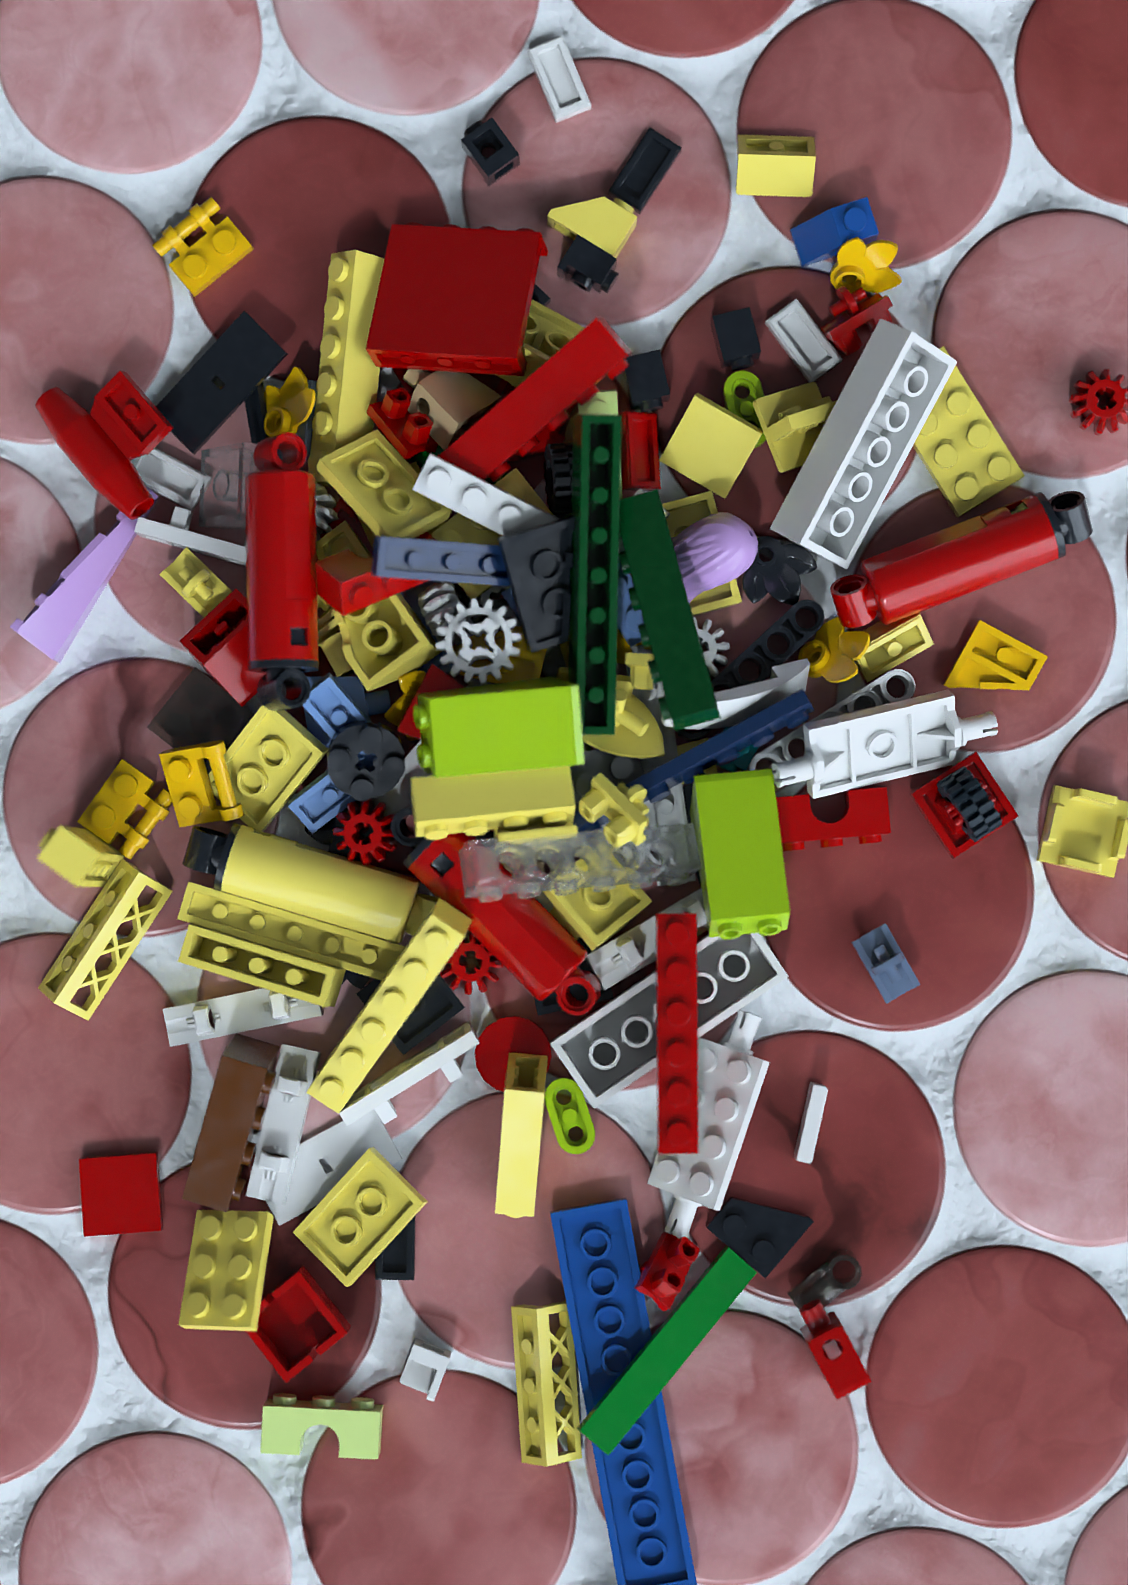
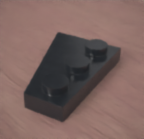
M572 515L497 538L527 650L531 653L568 642L571 604L569 585L570 568H573V552H571L572 531H575V517Z

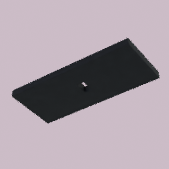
M243 311L156 407L174 427L171 430L173 435L195 455L288 353L246 311ZM217 376L226 384L222 390L213 382Z

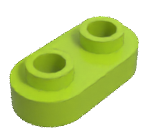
M737 371L731 374L724 384L723 397L726 409L762 429L753 407L754 400L764 397L761 382L755 374L749 371ZM740 386L746 387L749 391V396L744 399L738 398L735 394V389ZM764 432L761 435L755 448L765 443L766 438Z
M567 1077L557 1078L547 1086L544 1097L551 1123L560 1147L570 1154H582L589 1150L594 1143V1125L583 1092L575 1080ZM563 1089L568 1090L572 1096L571 1100L566 1104L558 1102L556 1098L557 1093ZM575 1126L583 1130V1137L577 1141L572 1140L568 1135L569 1130Z

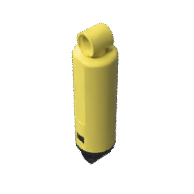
M237 823L233 824L228 835L207 827L193 826L182 865L190 869L216 875L214 881V889L397 944L402 942L406 932L412 936L415 934L439 900L435 896L418 893L420 882L416 878L370 864L363 865L361 861H350L347 857Z

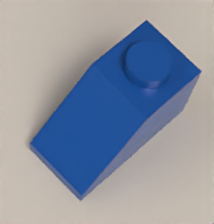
M867 197L830 208L790 229L801 267L836 257L841 245L852 238L859 237L867 245L872 241H876L879 235Z

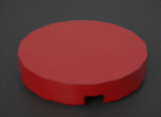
M519 1016L500 1018L489 1024L478 1038L480 1043L476 1045L474 1052L476 1068L483 1080L498 1091L505 1092L509 1053L548 1056L546 1074L549 1070L552 1058L550 1041L543 1029L530 1019Z

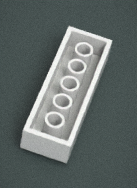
M880 319L770 529L809 551L848 569L957 361L913 331Z
M759 933L742 934L735 939L709 937L707 934L697 941L698 1038L789 977ZM655 970L550 1041L551 1046L593 1108H596L656 1067Z

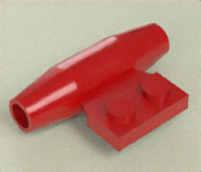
M121 370L94 396L95 400L90 413L59 387H54L44 392L36 401L35 407L59 448L92 487L129 519L134 520L144 515L152 507L154 499L131 459L148 455L174 427L127 372Z

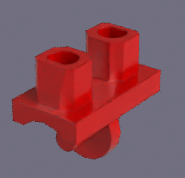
M841 286L836 289L839 301L828 308L834 317L840 313L842 314L819 329L828 340L833 341L842 354L850 355L863 346L855 329L866 323L870 332L873 333L880 319L893 323L888 311L893 304L887 295L882 297L879 293H875L857 304L867 297L864 289L860 287L850 293L845 286Z
M398 388L387 391L383 401L369 404L367 414L385 435L387 441L404 459H409L415 454L424 451L429 453L435 452L438 443L430 436L433 422L426 414L421 412L410 414L408 408L412 397L405 388Z
M662 1233L649 1260L645 1261L640 1268L641 1276L635 1289L652 1298L662 1311L670 1309L685 1283L684 1279L692 1263L695 1262L700 1252L699 1247L687 1237L678 1239L672 1233Z

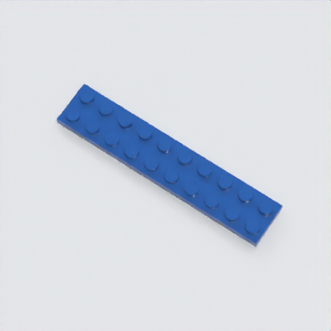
M626 1198L550 1211L587 1415L652 1336L644 1294L635 1289L641 1275ZM661 1390L609 1456L592 1443L618 1585H697Z

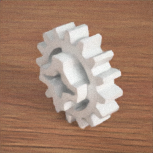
M476 598L471 600V608L467 610L460 603L456 604L458 615L454 617L446 613L444 618L449 624L448 628L438 627L437 633L445 637V641L436 643V648L440 651H447V654L440 659L442 665L453 663L451 675L456 677L461 671L464 672L465 683L470 684L474 676H479L481 684L486 685L487 675L490 674L496 680H501L499 669L504 667L511 671L514 667L510 660H508L509 657L520 656V650L513 647L512 644L521 641V634L511 633L510 631L517 625L516 619L505 621L504 617L507 609L503 606L497 612L493 611V602L489 599L485 603L484 608L478 606ZM472 617H487L483 623L470 625L465 621ZM500 627L505 635L504 651L495 644L494 636L498 633ZM466 632L471 636L475 635L477 637H480L483 633L486 634V644L492 652L482 647L472 650V641ZM454 633L462 639L463 648L458 656L455 655L452 646ZM488 659L493 663L480 668L470 666L475 660Z

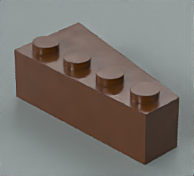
M236 1033L221 1056L182 1199L224 1212L228 1211L233 1200L240 1201L246 1184V1179L241 1178L244 1165L250 1166L254 1156L256 1143L252 1142L255 1129H261L267 1108L262 1107L266 1094L270 1095L277 1072H274L273 1069L280 1046Z

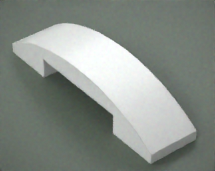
M806 658L773 666L769 680L714 693L721 718L683 729L733 727L801 689L805 692L810 662ZM661 716L664 726L674 727L671 719L664 721Z

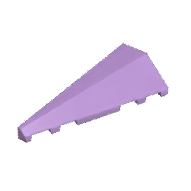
M149 488L148 490L154 499V503L152 507L144 515L141 516V518L145 519L147 518V516L149 515L150 511L152 510L153 506L159 498V496L156 495ZM120 511L116 515L117 521L105 535L99 533L60 573V577L45 595L41 593L34 600L36 606L23 621L17 618L10 627L52 660L60 663L137 535L134 530L138 518L131 520Z

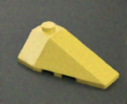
M343 521L317 541L318 560L346 549H350L360 557L373 558L346 521ZM401 593L345 616H342L334 609L333 615L342 636L345 658L368 691L394 682L408 672L417 671L442 652L437 650L435 640Z

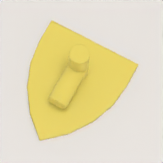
M616 689L615 735H582L585 743L600 751L620 757L644 759L665 756L663 735L655 717L647 706L633 694L630 699H627V693L623 689Z

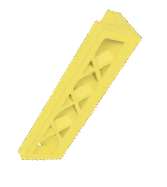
M122 858L38 989L54 1004L89 1021L173 891ZM146 885L157 891L148 905L138 907L137 898ZM132 920L133 929L129 936L117 940L116 931L120 924ZM111 952L112 962L108 968L96 972L95 963L98 958ZM90 985L91 994L82 1007L71 1001L79 988Z
M563 1301L543 1306L526 1304L511 1306L522 1463L548 1467L581 1459V1434L576 1429L580 1425L575 1348L567 1304ZM559 1313L560 1327L554 1336L550 1332L549 1314ZM558 1352L562 1356V1367L556 1375L552 1371V1360ZM559 1391L565 1397V1406L560 1414L555 1410L554 1401ZM562 1430L567 1433L568 1451L558 1453L557 1439Z

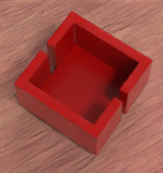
M302 1266L280 1283L272 1293L269 1292L261 1299L257 1331L245 1332L287 1383L312 1363L317 1354L322 1355L347 1335L351 1325L307 1269Z

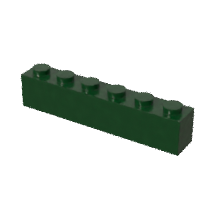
M655 489L620 499L619 538H622L625 551L619 552V559L624 575L632 574L635 587L628 588L633 610L641 609L645 623L638 624V629L643 647L651 646L654 659L647 662L653 683L661 682L664 696L657 698L663 720L671 719L676 731L721 718L658 490Z

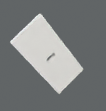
M374 1109L348 1126L344 1121H341L299 1145L286 1204L282 1205L266 1201L279 1226L317 1206L368 1148L374 1147L391 1165L402 1160L385 1125ZM324 1157L327 1158L333 1169L326 1173L320 1161Z

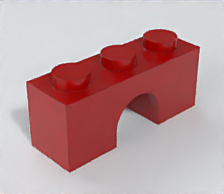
M427 532L414 538L436 540ZM350 549L315 562L318 595L342 616L429 580L372 576L373 558L360 557Z
M887 787L845 791L844 813L834 823H824L814 816L810 807L809 794L776 797L782 851L804 850V842L819 840L820 848L844 846L843 838L858 837L859 844L882 842L881 835L891 833Z

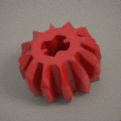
M1104 369L1100 377L1094 371H1089L1086 374V382L1078 380L1074 384V388L1078 393L1072 394L1068 401L1079 406L1071 412V417L1078 418L1082 415L1085 418L1080 425L1082 430L1087 429L1093 423L1095 435H1101L1105 427L1110 433H1115L1119 430L1118 422L1122 424L1128 423V413L1126 412L1128 411V399L1125 398L1128 396V386L1123 389L1120 386L1124 381V375L1119 374L1112 381L1109 369ZM1101 395L1108 399L1103 409L1097 406L1098 398Z
M371 798L362 801L361 807L355 801L347 805L349 814L340 812L337 815L339 822L345 826L333 829L334 835L344 836L345 839L336 845L338 850L349 846L351 849L347 859L353 861L360 854L363 865H369L373 857L378 862L385 860V850L392 852L397 848L396 843L389 838L394 837L389 823L392 822L395 813L385 817L383 813L387 805L384 802H380L373 810ZM371 825L374 832L368 837L363 838L360 831L364 827Z
M471 932L469 933L470 942L466 943L463 938L459 944L460 946L456 948L452 957L446 962L451 963L452 968L443 970L440 973L442 978H446L453 973L457 976L450 985V988L453 990L459 987L462 980L466 981L464 989L466 995H471L473 990L472 982L474 981L477 982L478 988L482 993L486 992L487 985L482 979L484 976L494 983H497L499 977L489 971V968L504 967L499 960L491 961L490 956L493 954L487 951L482 943H476L477 938ZM466 951H475V957L482 959L481 968L476 966L474 968L476 972L474 973L467 972V966L460 964L461 956H468Z

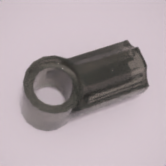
M835 1250L827 1257L824 1263L791 1288L787 1294L798 1309L813 1300H820L823 1307H825L845 1290H849L859 1283L862 1276L859 1260L849 1250ZM841 1260L849 1261L854 1265L853 1273L847 1278H838L832 1272L834 1265Z

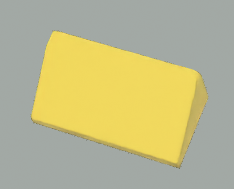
M917 613L889 625L879 621L865 629L863 632H867L870 635L869 646L865 654L855 662L865 680L870 682L934 645L921 614Z

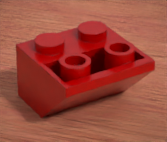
M235 588L180 640V643L193 659L243 707L257 694L258 683L266 673L248 671L247 598Z

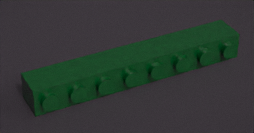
M573 415L572 516L575 517V531H572L571 552H573V568H570L571 604L568 682L579 685L582 735H615L622 415Z

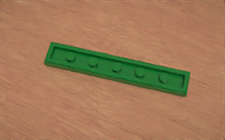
M725 1246L576 1429L609 1456L757 1272L732 1249Z

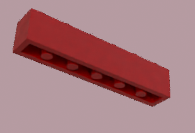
M596 317L438 457L485 481L490 478L494 483L511 468L507 462L519 452L524 457L540 443L536 436L548 427L553 432L570 417L566 410L578 401L583 406L599 392V389L595 386L606 376L613 380L629 366L625 359L632 354V351L603 317Z
M655 913L658 1154H699L697 914Z

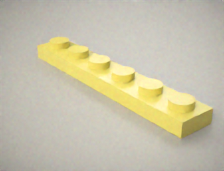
M188 882L177 919L378 980H382L406 947L193 882Z

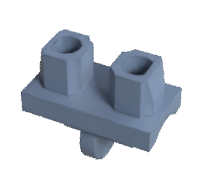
M886 923L851 942L886 1004L921 985Z

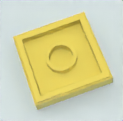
M696 393L659 461L726 499L763 434V430L701 394Z

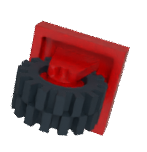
M977 752L970 754L910 794L952 859L1018 817L1013 806Z

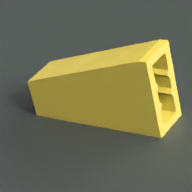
M509 1053L504 1092L495 1214H505L512 1218L534 1217L548 1056Z

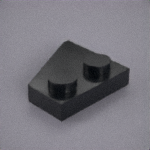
M730 1197L721 1207L720 1211L709 1221L706 1228L766 1279L814 1221L809 1216L798 1215L779 1210L778 1208Z

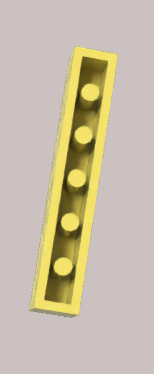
M359 250L331 253V261L328 268L329 280L327 299L324 306L325 318L323 337L320 344L321 356L316 383L317 394L312 421L313 432L308 459V472L314 475L316 483L330 488L333 487L316 469L319 459L374 430V422L367 414L369 404L377 402L380 367H376L366 351V344L385 258Z
M439 898L319 1069L306 1093L339 1114L463 940L472 919Z

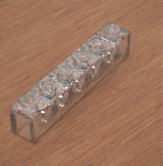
M693 823L645 827L643 834L646 836V840L636 846L632 841H629L618 848H614L606 840L603 830L578 832L577 835L500 842L499 839L468 841L459 851L465 897H479L480 902H491L503 898V894L517 893V898L526 899L539 896L541 891L555 890V895H569L578 892V888L592 887L593 892H604L616 888V885L629 884L631 889L649 887L654 881H666L668 886L685 884L689 882V878L701 869ZM649 851L659 855L661 865L654 863L650 859ZM612 854H617L623 859L625 868L618 867L613 862ZM574 857L582 858L588 866V871L579 869L575 864ZM537 860L546 862L550 867L551 874L541 872L537 866ZM499 863L507 864L512 869L513 877L504 876L499 870Z

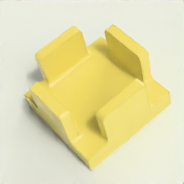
M1054 785L1036 861L1114 878L1118 860L1125 858L1128 845V802L1118 800L1116 796L1095 791Z
M602 842L542 890L554 906L549 913L576 940L581 937L592 951L597 947L599 948L652 902Z

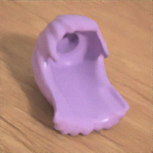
M726 512L711 514L700 519L677 536L671 538L689 604L702 592L726 584L739 577L749 569L758 552V540L753 529L745 521Z

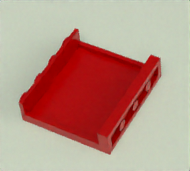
M409 222L405 225L392 224L366 344V351L375 366L525 376L527 361L522 352L539 259L540 256H548V249L541 232H536L529 228H519L514 231L498 230L491 226H482L479 229L461 228L453 224H445L442 227L424 226L416 222Z

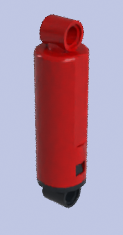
M291 432L281 433L260 441L256 445L253 455L254 463L259 471L252 472L245 477L248 671L266 673L258 683L257 695L261 704L272 711L301 707L305 704L310 696L311 688L309 680L304 673L319 670L318 592L315 562L317 561L316 480L312 473L298 470L306 461L307 451L302 439ZM278 449H280V451H281V453H282V456H283V460H282V461H281L280 458L278 457V453H277V450H278ZM282 683H284L286 687L285 697L283 696L281 691Z
M1066 491L1048 500L1044 494L1039 492L865 559L860 564L861 575L844 576L836 580L830 587L840 624L847 628H857L870 623L877 615L883 624L889 625L1064 557L1066 555L1065 544L1079 543L1087 539L1093 532L1085 496L1081 492Z
M412 804L398 811L391 822L392 835L400 844L414 849L404 860L403 864L438 899L441 898L472 919L468 930L537 1000H544L554 991L557 994L558 1004L568 1014L577 1016L590 1011L600 997L601 985L596 975L590 971L581 970L578 967L588 955L587 950L475 836L466 835L463 832L449 834L447 837L438 840H430L425 838V836L416 837V834L410 832L406 826L408 815H413ZM581 984L588 991V999L579 1001L573 998L570 992L571 985Z

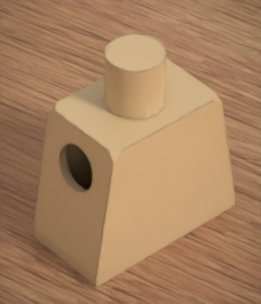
M408 369L403 377V380L415 389L408 412L410 414L421 412L431 419L433 426L430 436L444 450L494 408L498 399L501 398L498 393L464 372L435 371L430 373L428 370Z

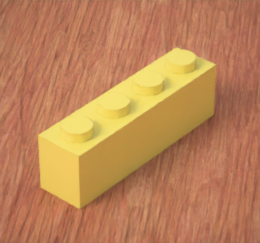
M570 766L437 778L434 776L411 778V801L416 837L425 836V838L430 840H438L447 837L449 834L463 832L466 835L477 836L488 832V830L500 828L516 832L524 830L530 825L540 824L553 828L563 826L574 819L576 805Z
M60 825L57 830L51 828L45 834L38 846L42 849V852L37 859L76 887H104L125 856L88 829Z
M189 924L178 962L323 1007H334L336 1005L346 971L342 968L195 924Z

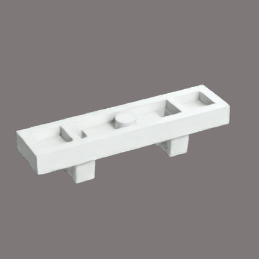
M175 506L169 525L138 517L134 532L140 537L182 549L187 547L190 551L246 566V540L244 546L188 531L193 515L188 509Z
M701 888L659 912L684 913L683 911H686L688 913H696L697 936L708 930ZM655 915L587 955L585 960L593 974L600 981L603 990L608 989L655 961Z
M264 988L163 1009L170 1047L323 1015L322 1007ZM210 1009L212 1012L215 1028H213L209 1022L208 1015Z
M466 1022L354 1092L339 1113L345 1124L348 1126L373 1109L384 1124L397 1117L396 1109L390 1099L441 1068L450 1083L463 1076L462 1069L455 1058L480 1043L470 1023Z
M287 1044L281 1045L275 1070L277 1074L269 1095L246 1196L277 1204H286L311 1095L306 1092L317 1073L321 1052ZM266 1151L279 1155H284V1157L272 1156L267 1154Z

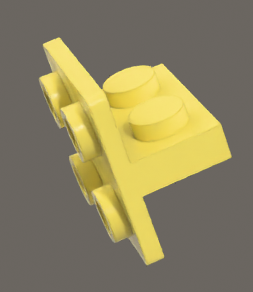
M815 382L760 397L753 401V407L777 469L781 473L803 466L837 402H832L830 396L822 398Z

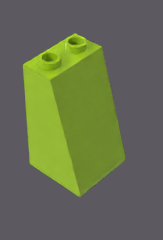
M550 676L417 694L418 705H415L413 710L415 725L420 729L421 744L417 746V758L420 767L424 768V772L436 778L585 764L579 685Z
M772 769L694 776L690 817L709 937L735 939L742 934L750 933L769 936L777 934L781 930H787L790 908Z

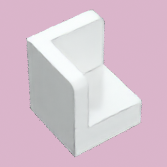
M416 1338L402 1372L400 1383L426 1393V1399L434 1402L452 1352Z

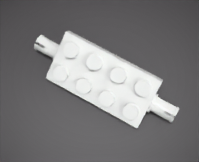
M943 690L804 723L805 753L803 757L780 763H772L771 768L772 770H777L773 771V779L778 788L807 780V792L815 799L956 764L957 749L965 746L967 741L997 735L998 730L995 727H998V723L991 711L961 719L955 711V696L949 690Z
M741 1010L737 1012L738 1015L728 1043L724 1042L721 1045L701 1037L698 1038L699 1154L657 1153L647 1183L672 1193L673 1197L676 1198L664 1231L670 1234L673 1233L672 1235L680 1238L689 1237L688 1234L698 1206L702 1207L703 1205L720 1211L770 1063L753 1056L754 1052L750 1050L762 1017Z

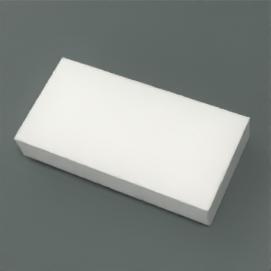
M563 35L527 49V54L556 123L591 109V103Z
M797 298L765 322V325L809 383L815 382L842 361V358Z
M154 448L148 455L131 460L143 482L150 490L191 512L194 511L211 480L204 473L157 448Z
M814 1082L809 1084L793 1156L796 1161L810 1164L813 1160L828 1093L827 1087L823 1084Z

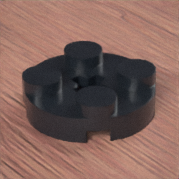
M365 720L348 723L334 734L327 752L329 776L338 789L345 794L351 795L355 800L366 801L370 798L380 797L392 790L405 772L402 742L398 735L385 724L379 722L378 724L373 722L365 723ZM362 751L366 755L374 753L376 757L373 759V766L369 768L366 766L359 767L357 765L359 762L357 754Z

